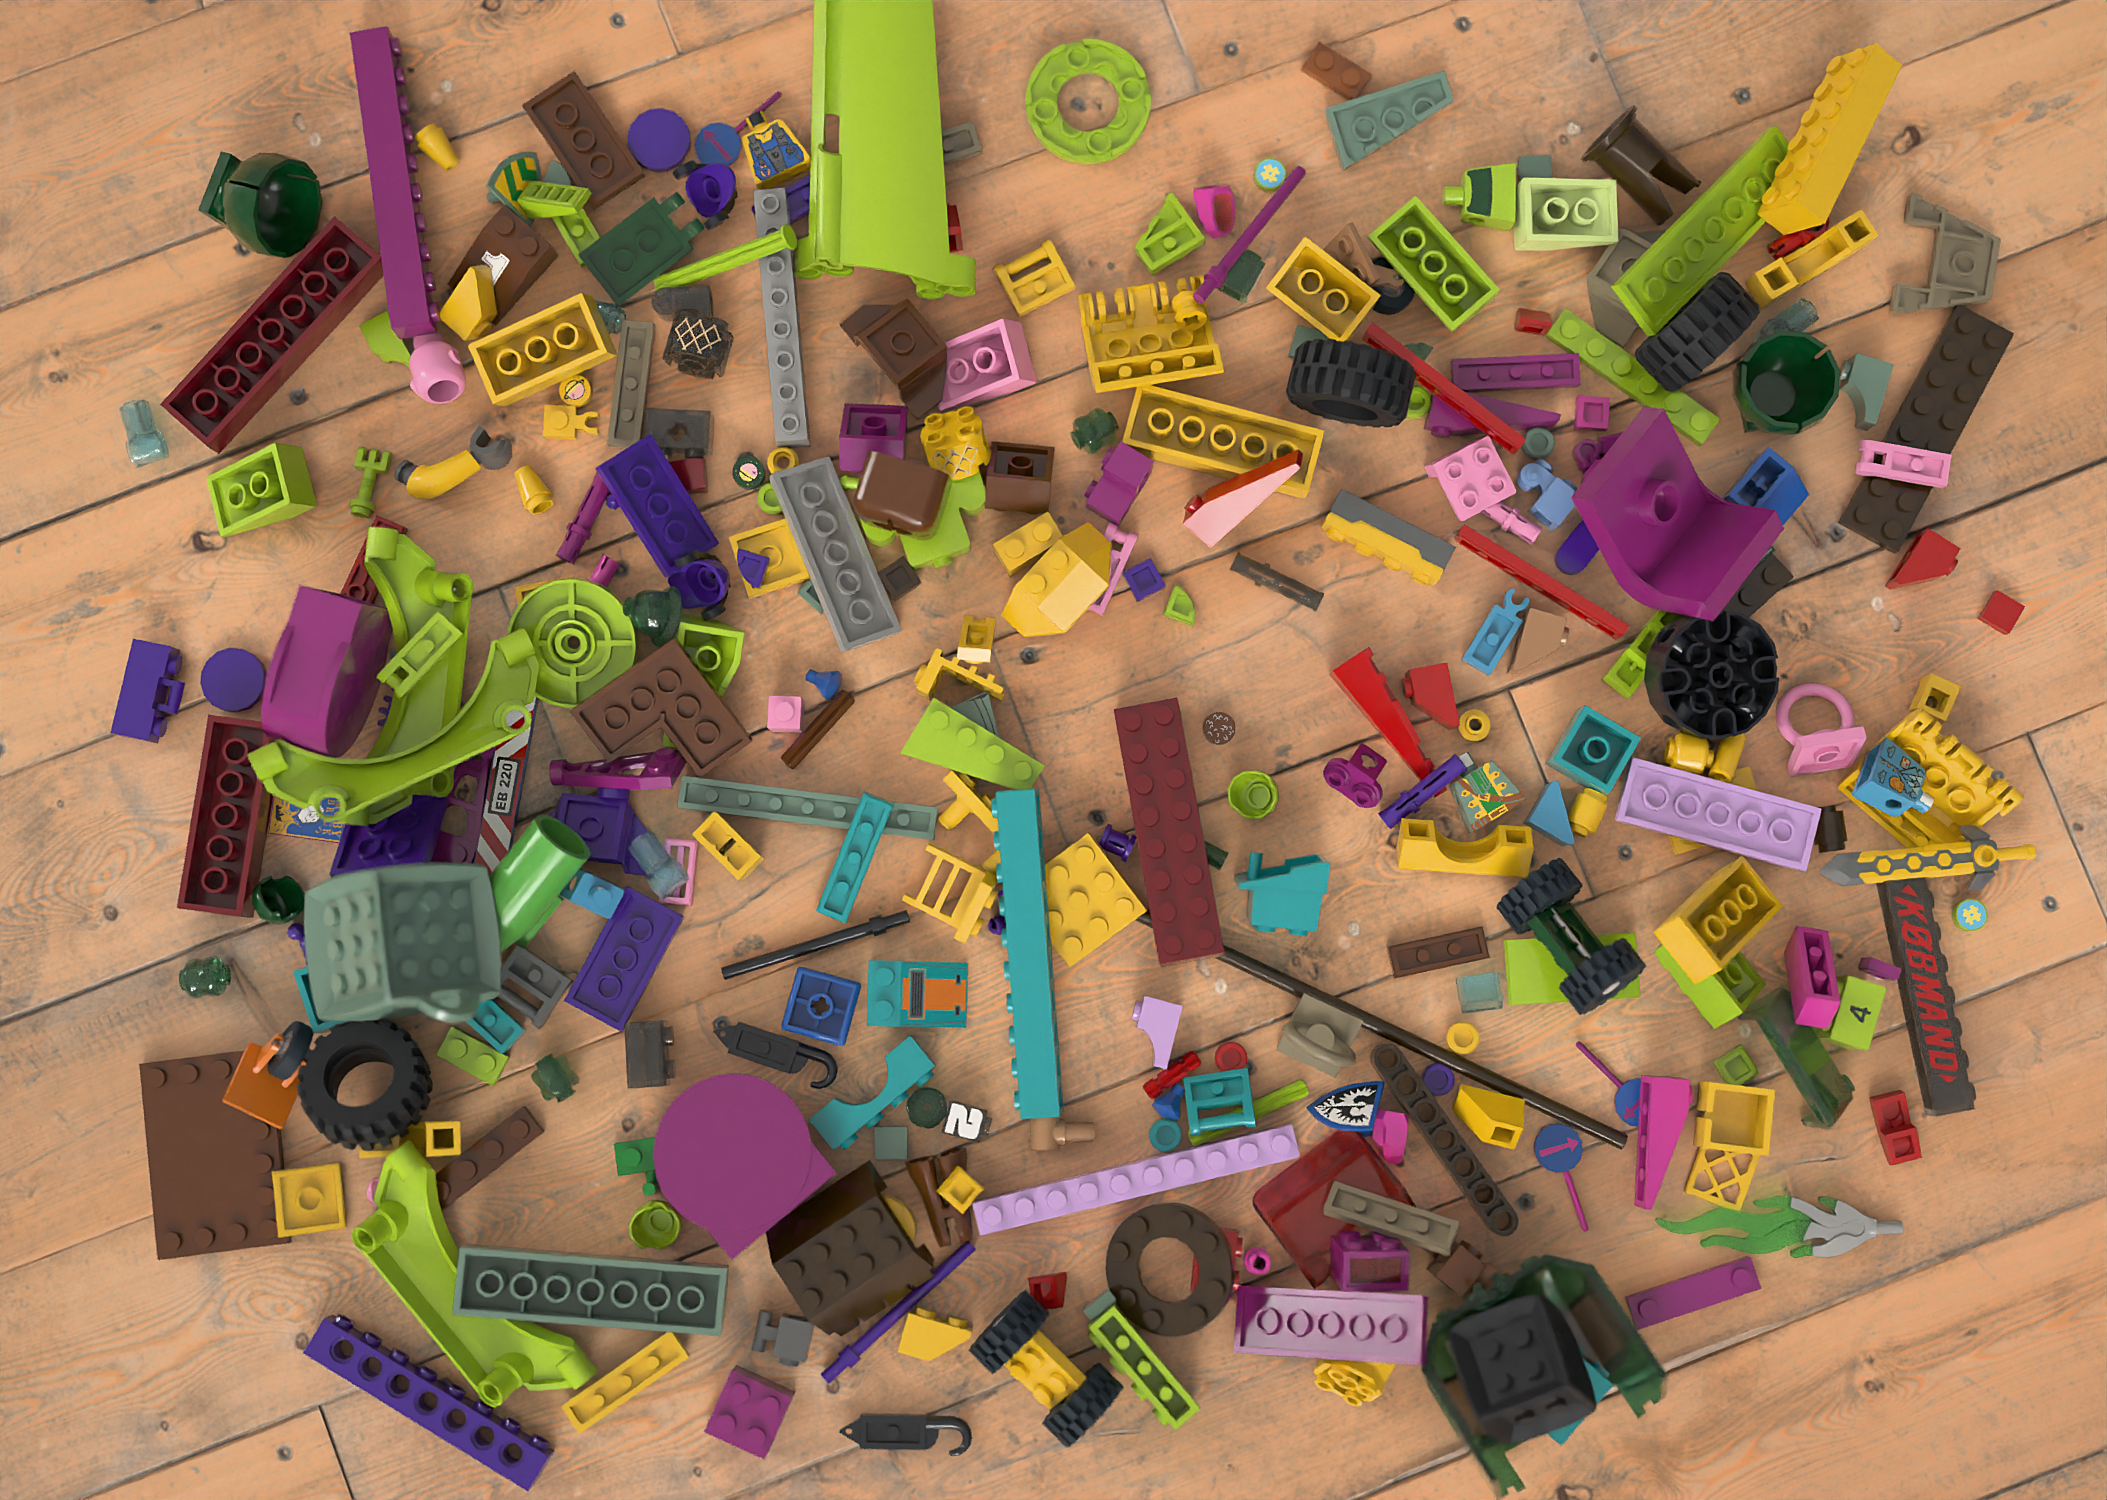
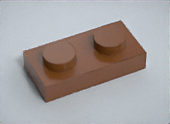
M1318 42L1301 70L1348 101L1360 96L1372 76L1371 73L1321 42Z

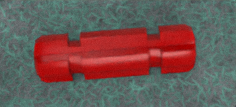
M1189 1051L1182 1056L1181 1061H1175L1167 1069L1157 1074L1156 1079L1152 1078L1143 1085L1144 1091L1149 1098L1155 1099L1163 1093L1162 1090L1164 1088H1170L1188 1075L1187 1072L1189 1070L1193 1071L1201 1065L1200 1058L1194 1051Z

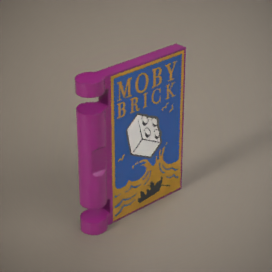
M275 795L273 796L268 834L333 843L340 842L345 824L338 823V820L330 822L319 818L313 805L301 809ZM329 796L321 801L320 808L323 814L333 816L339 812L340 802L337 798Z

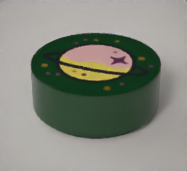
M743 457L733 467V478L739 487L745 490H754L764 482L765 469L758 459Z

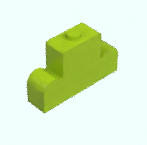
M980 472L963 479L951 480L952 486L939 530L931 539H914L897 534L895 530L890 532L869 526L860 519L867 539L874 546L885 547L890 545L896 536L899 535L913 571L934 565L935 569L952 564V558L971 551L970 540L960 514L975 516L985 509L986 489Z

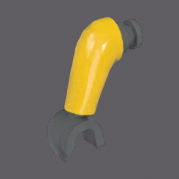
M479 426L470 439V448L472 450L470 453L464 450L430 466L426 464L417 466L408 460H404L396 468L394 477L397 481L407 486L406 490L409 495L417 499L429 500L444 494L482 469L480 464L490 470H498L505 467L512 458V443L509 439L494 442L486 447L491 438L485 429Z

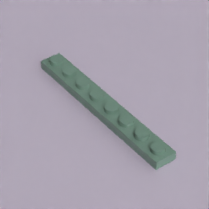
M682 776L677 808L711 813L716 811L719 814L849 830L861 798ZM893 802L894 806L882 834L934 840L938 814L937 807Z

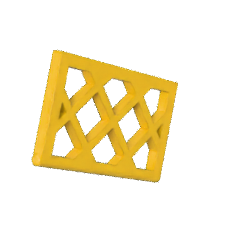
M1700 1147L1684 1193L1740 1213L1760 1155L1750 1154L1751 1158L1746 1172L1739 1175L1732 1157L1741 1153L1722 1150L1723 1156L1707 1162L1705 1158L1707 1148ZM1726 1160L1734 1177L1717 1184L1710 1167ZM1705 1170L1712 1187L1704 1191L1694 1189L1693 1186L1698 1173ZM1737 1182L1739 1192L1735 1203L1725 1201L1720 1190Z

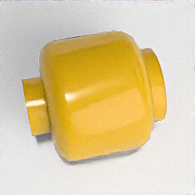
M1680 732L1674 738L1668 739L1663 762L1668 763L1670 768L1701 775L1704 769L1711 768L1714 750H1709V742L1706 738Z

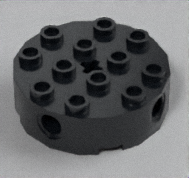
M1721 611L1714 621L1678 615L1658 632L1647 653L1644 682L1649 702L1664 723L1692 736L1724 739L1729 736L1746 733L1767 715L1778 693L1779 678L1776 677V659L1778 655L1775 643L1761 624L1739 612Z

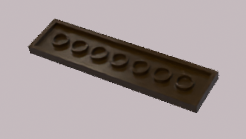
M1962 305L1954 307L1882 442L1951 454L2014 333ZM1875 454L1873 463L1882 464L1883 455ZM1863 476L1838 524L1895 554L1899 552L1933 486L1877 476Z

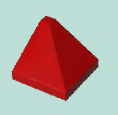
M1066 1272L1028 1278L1030 1294L1045 1309H1056L1064 1306L1067 1282Z

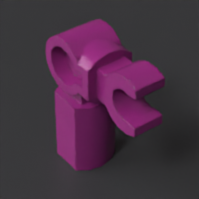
M1624 431L1599 437L1598 442L1585 439L1574 446L1572 456L1577 462L1579 470L1583 471V475L1596 459L1599 460V455L1602 458Z

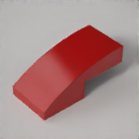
M1896 1090L1869 1097L1874 1121L1888 1164L1892 1166L1922 1158L1917 1128L1911 1124L1905 1092Z

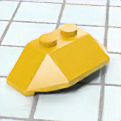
M1089 522L1059 538L1015 585L1001 616L1023 637L1066 633L1110 586L1112 543Z

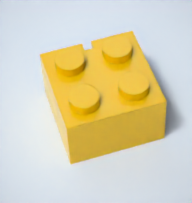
M1699 1081L1697 1110L1703 1111V1117H1696L1693 1146L1769 1156L1775 1090Z

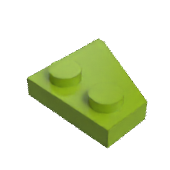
M1171 192L1165 198V204L1158 215H1154L1149 223L1147 232L1142 234L1135 245V252L1153 276L1205 244V238L1173 192Z

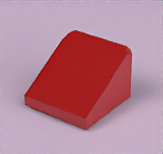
M1518 308L1514 330L1542 336L1546 335L1552 326L1549 313Z

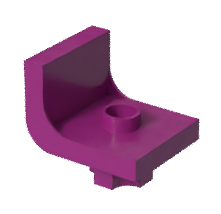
M1643 407L1601 460L1596 459L1582 476L1583 483L1571 496L1615 579L1627 594L1641 604L1656 610L1711 621L1716 619L1784 530L1776 510L1731 503L1710 491L1698 477L1665 410L1660 408Z

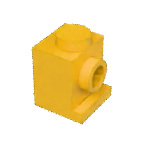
M1933 673L1922 676L1908 711L1912 712L1923 708L1933 717L1931 722H1946L1961 686ZM1928 698L1933 701L1932 708L1925 705Z

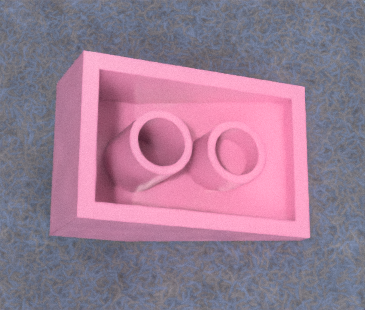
M1002 318L945 342L947 345V362L942 401L938 403L939 411L944 412L1006 395L1037 383L1021 322Z

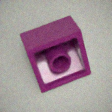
M845 403L839 435L840 470H848L855 473L861 472L867 451H875L905 460L908 408L900 405Z

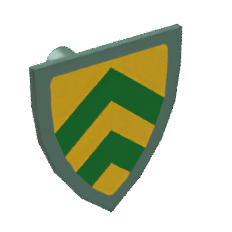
M521 152L508 156L498 164L486 184V187L490 190L487 193V199L491 204L502 202L530 227L534 219H528L518 202V197L529 182H542L536 152Z

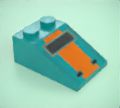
M869 960L867 1026L966 1028L968 963Z

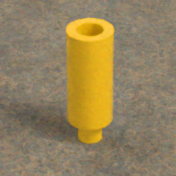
M1744 734L1729 736L1720 740L1709 772L1711 779L1731 783L1746 742Z

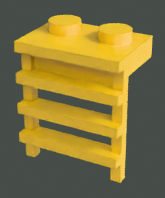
M936 648L927 666L921 665L914 679L919 696L929 701L932 700L945 673L982 692H988L990 696L1001 701L1005 696L1002 694L1004 688L996 684L995 676L989 674L987 679L979 676L977 667L971 665L970 669L967 670L962 667L960 659H957L955 656L950 662L944 658L943 651L939 648Z
M929 843L926 851L937 856L917 899L905 893L902 901L958 928L954 939L965 944L971 935L977 937L985 921L980 916L985 907L988 909L992 907L998 895V891L994 890L998 882L997 874L994 873L992 875L982 870L983 867L979 865L974 866L966 862L965 858L961 856L956 857L948 853L947 849L943 847L940 849ZM943 860L954 864V867L935 906L932 907L923 901ZM962 868L972 874L952 916L940 910Z

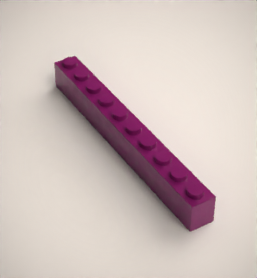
M387 26L350 32L391 329L399 339L437 333L436 321H440V312L437 303L432 300L431 291H436V284L433 273L428 272L427 262L431 261L432 257L429 244L424 242L423 232L427 231V222L424 213H420L419 202H423V194L420 184L415 181L414 173L419 172V166L415 153H411L410 144L415 143L412 126L407 124L406 115L410 114V105L407 96L403 95L402 85H406V77L403 67L399 66L398 57L402 56L399 38L393 37Z

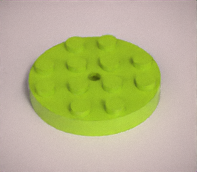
M564 578L536 588L517 606L508 626L507 634L524 628L535 649L536 654L534 655L540 667L534 696L546 703L559 707H575L635 665L638 656V631L630 610L612 590L587 579ZM576 636L579 638L580 645L578 648L570 647L568 643L570 637Z

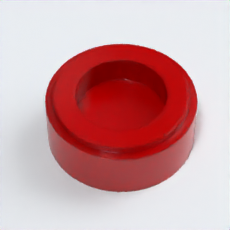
M1225 1042L1217 1048L1214 1059L1218 1069L1224 1072L1245 1068L1248 1057L1246 1050L1240 1044Z

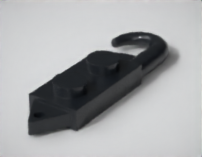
M738 1022L735 1026L713 1031L729 1049V1054L789 1074L801 1071L808 1059L824 1064L827 1068V1076L820 1082H811L810 1086L812 1088H827L837 1077V1062L825 1050L742 1022ZM721 1031H725L724 1037L720 1035Z
M861 1413L860 1418L839 1430L841 1434L859 1444L860 1449H930L938 1439L939 1429L957 1430L962 1435L961 1445L956 1449L950 1450V1456H959L966 1452L972 1441V1432L968 1423L955 1416ZM850 1428L852 1433H847L846 1429Z

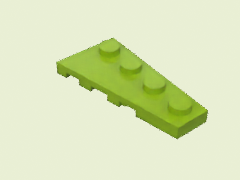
M933 698L900 752L913 758L1015 790L1030 789L1045 766L936 698Z

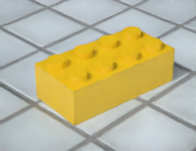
M584 293L571 297L468 345L492 404L504 407L618 356L594 298Z
M1741 855L1710 876L1653 933L1692 982L1697 984L1720 971L1783 905L1743 855Z

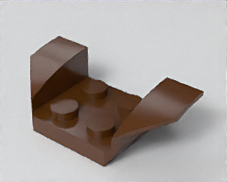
M908 298L898 302L896 305H863L849 318L839 324L856 346L861 344L899 389L901 401L917 420L942 401L947 362V345Z

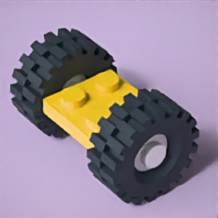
M1024 1290L986 1327L968 1351L991 1374L996 1373L997 1370L1005 1365L1010 1370L1011 1375L1021 1381L1033 1393L1036 1400L1050 1410L1042 1424L1067 1448L1074 1444L1079 1437H1082L1103 1416L1105 1411L1120 1395L1123 1385L1100 1362L1093 1365L1091 1369H1088L1083 1374L1038 1330L1050 1313L1027 1290Z

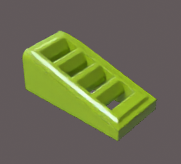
M532 181L529 182L518 197V202L528 219L572 215L579 213L592 193L589 188Z

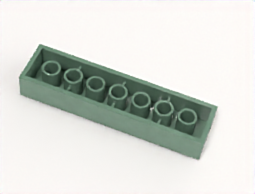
M464 1244L459 1249L452 1315L721 1336L729 1265Z

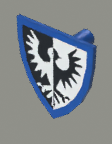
M1371 1081L1350 1084L1321 1096L1306 1108L1316 1120L1328 1127L1342 1131H1359L1362 1137H1369L1373 1133L1385 1082Z

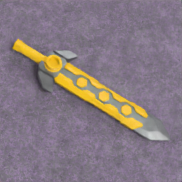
M1975 825L1959 826V829L1964 838L1970 842L1924 845L1923 847L1885 851L1871 850L1840 853L1821 868L1820 873L1840 886H1851L1909 878H1933L1972 874L1974 872V875L1970 877L1967 889L1977 890L1982 889L1996 875L1994 870L1998 869L1999 861L2032 860L2036 856V848L2031 843L2023 844V846L1997 848V844L1994 840L1989 839L1990 835Z

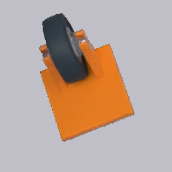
M294 1021L282 1035L276 1033L271 1041L263 1047L249 1042L222 1102L280 1130L283 1129L298 1095L297 1084L301 1082L297 1077L298 1069L301 1065L306 1066L304 1056L310 1048L314 1032L312 1028L302 1022Z

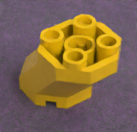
M1318 1358L1313 1370L1316 1375L1315 1384L1322 1390L1338 1394L1343 1397L1346 1403L1352 1406H1361L1363 1401L1371 1402L1382 1394L1384 1385L1396 1364Z

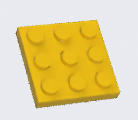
M1090 831L1045 864L1051 943L1069 967H1072L1148 910Z

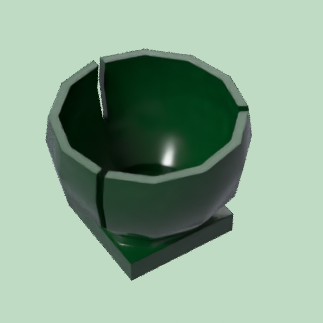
M221 151L198 211L229 229L243 247L262 255L289 258L303 250L318 228L323 202L319 180L316 179V174L306 162L278 153H258L242 162L232 154Z
M1784 330L1777 331L1750 344L1737 362L1735 370L1732 371V396L1741 413L1744 433L1761 430L1764 433L1793 435L1799 434L1822 422L1839 396L1840 369L1830 349L1818 359H1814L1827 345L1807 332Z

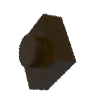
M904 556L877 573L894 601H897L922 584Z

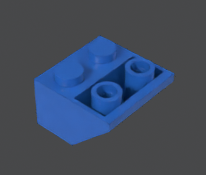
M1768 447L1754 459L1722 499L1735 504L1776 510L1782 525H1784L1808 497L1809 493L1794 467Z

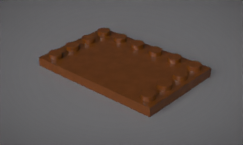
M244 1051L139 1064L157 1260L292 1242L291 1236L278 1238L272 1171L285 1170L281 1130L222 1102Z

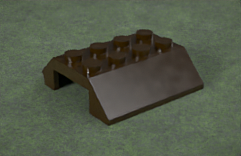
M870 1160L784 1216L765 1232L771 1262L807 1320L829 1336L835 1332L842 1337L860 1325L857 1317L864 1322L886 1308L883 1300L891 1305L912 1291L909 1283L917 1288L936 1275L933 1269V1261L935 1259L926 1245L923 1243L919 1247H915L882 1196L881 1192L888 1187Z

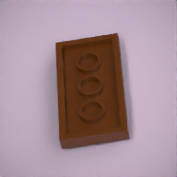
M575 71L522 105L577 187L589 188L592 194L587 202L593 210L645 177V173Z

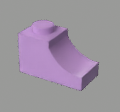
M1143 996L1142 1002L1136 1001L1131 1020L1137 1021L1136 1028L1142 1029L1152 1043L1154 1052L1153 1066L1167 1069L1183 1006Z

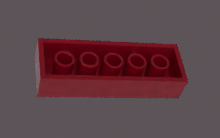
M208 715L179 890L178 909L253 918L255 909L252 905V891L259 884L273 794L267 791L263 781L259 780L247 756L248 753L275 741L265 735L261 721Z

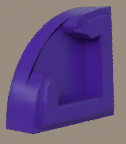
M738 548L737 562L742 576L750 585L761 589L770 558Z

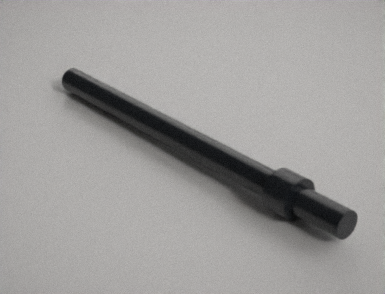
M905 910L882 917V915L869 918V922L721 967L722 974L726 980L871 934L874 937L887 933V929L910 923L909 914Z

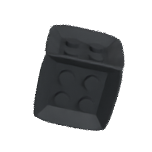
M1530 1295L1502 1303L1464 1319L1449 1330L1452 1355L1468 1403L1481 1428L1495 1440L1504 1444L1527 1441L1580 1421L1597 1409L1592 1382L1576 1338L1567 1324L1563 1313L1545 1296Z

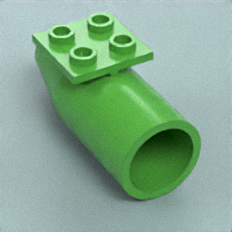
M536 816L489 876L498 916L501 952L515 941L522 947H527L564 899L559 894L590 857V850L584 840L569 826L551 816Z

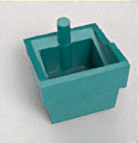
M1250 852L1248 871L1237 873L1234 876L1237 887L1248 890L1247 918L1250 924L1256 926L1257 931L1275 932L1276 928H1285L1289 930V934L1297 936H1308V931L1317 932L1322 896L1327 894L1330 862L1323 854H1312L1285 859L1284 865L1261 869L1263 853Z

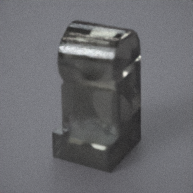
M709 285L666 287L657 290L652 296V307L658 317L664 321H673L679 316H697L698 319L702 320V324H714L713 293Z

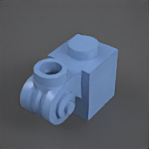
M1538 459L1535 463L1527 464L1517 475V484L1524 491L1537 489L1539 494L1538 500L1529 509L1528 513L1553 532L1574 508L1575 504L1571 496L1578 488L1567 479L1561 480L1559 477L1556 478L1551 474L1553 468L1546 461Z

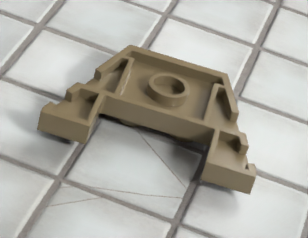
M1911 193L1907 199L1904 224L1936 230L1927 289L1897 283L1893 286L1889 314L1896 315L1956 307L1957 305L1965 306L1987 303L1992 297L2001 238L1967 220L1961 221L1948 214L1947 209L1939 205L1933 206L1922 200L1923 197L1921 195Z

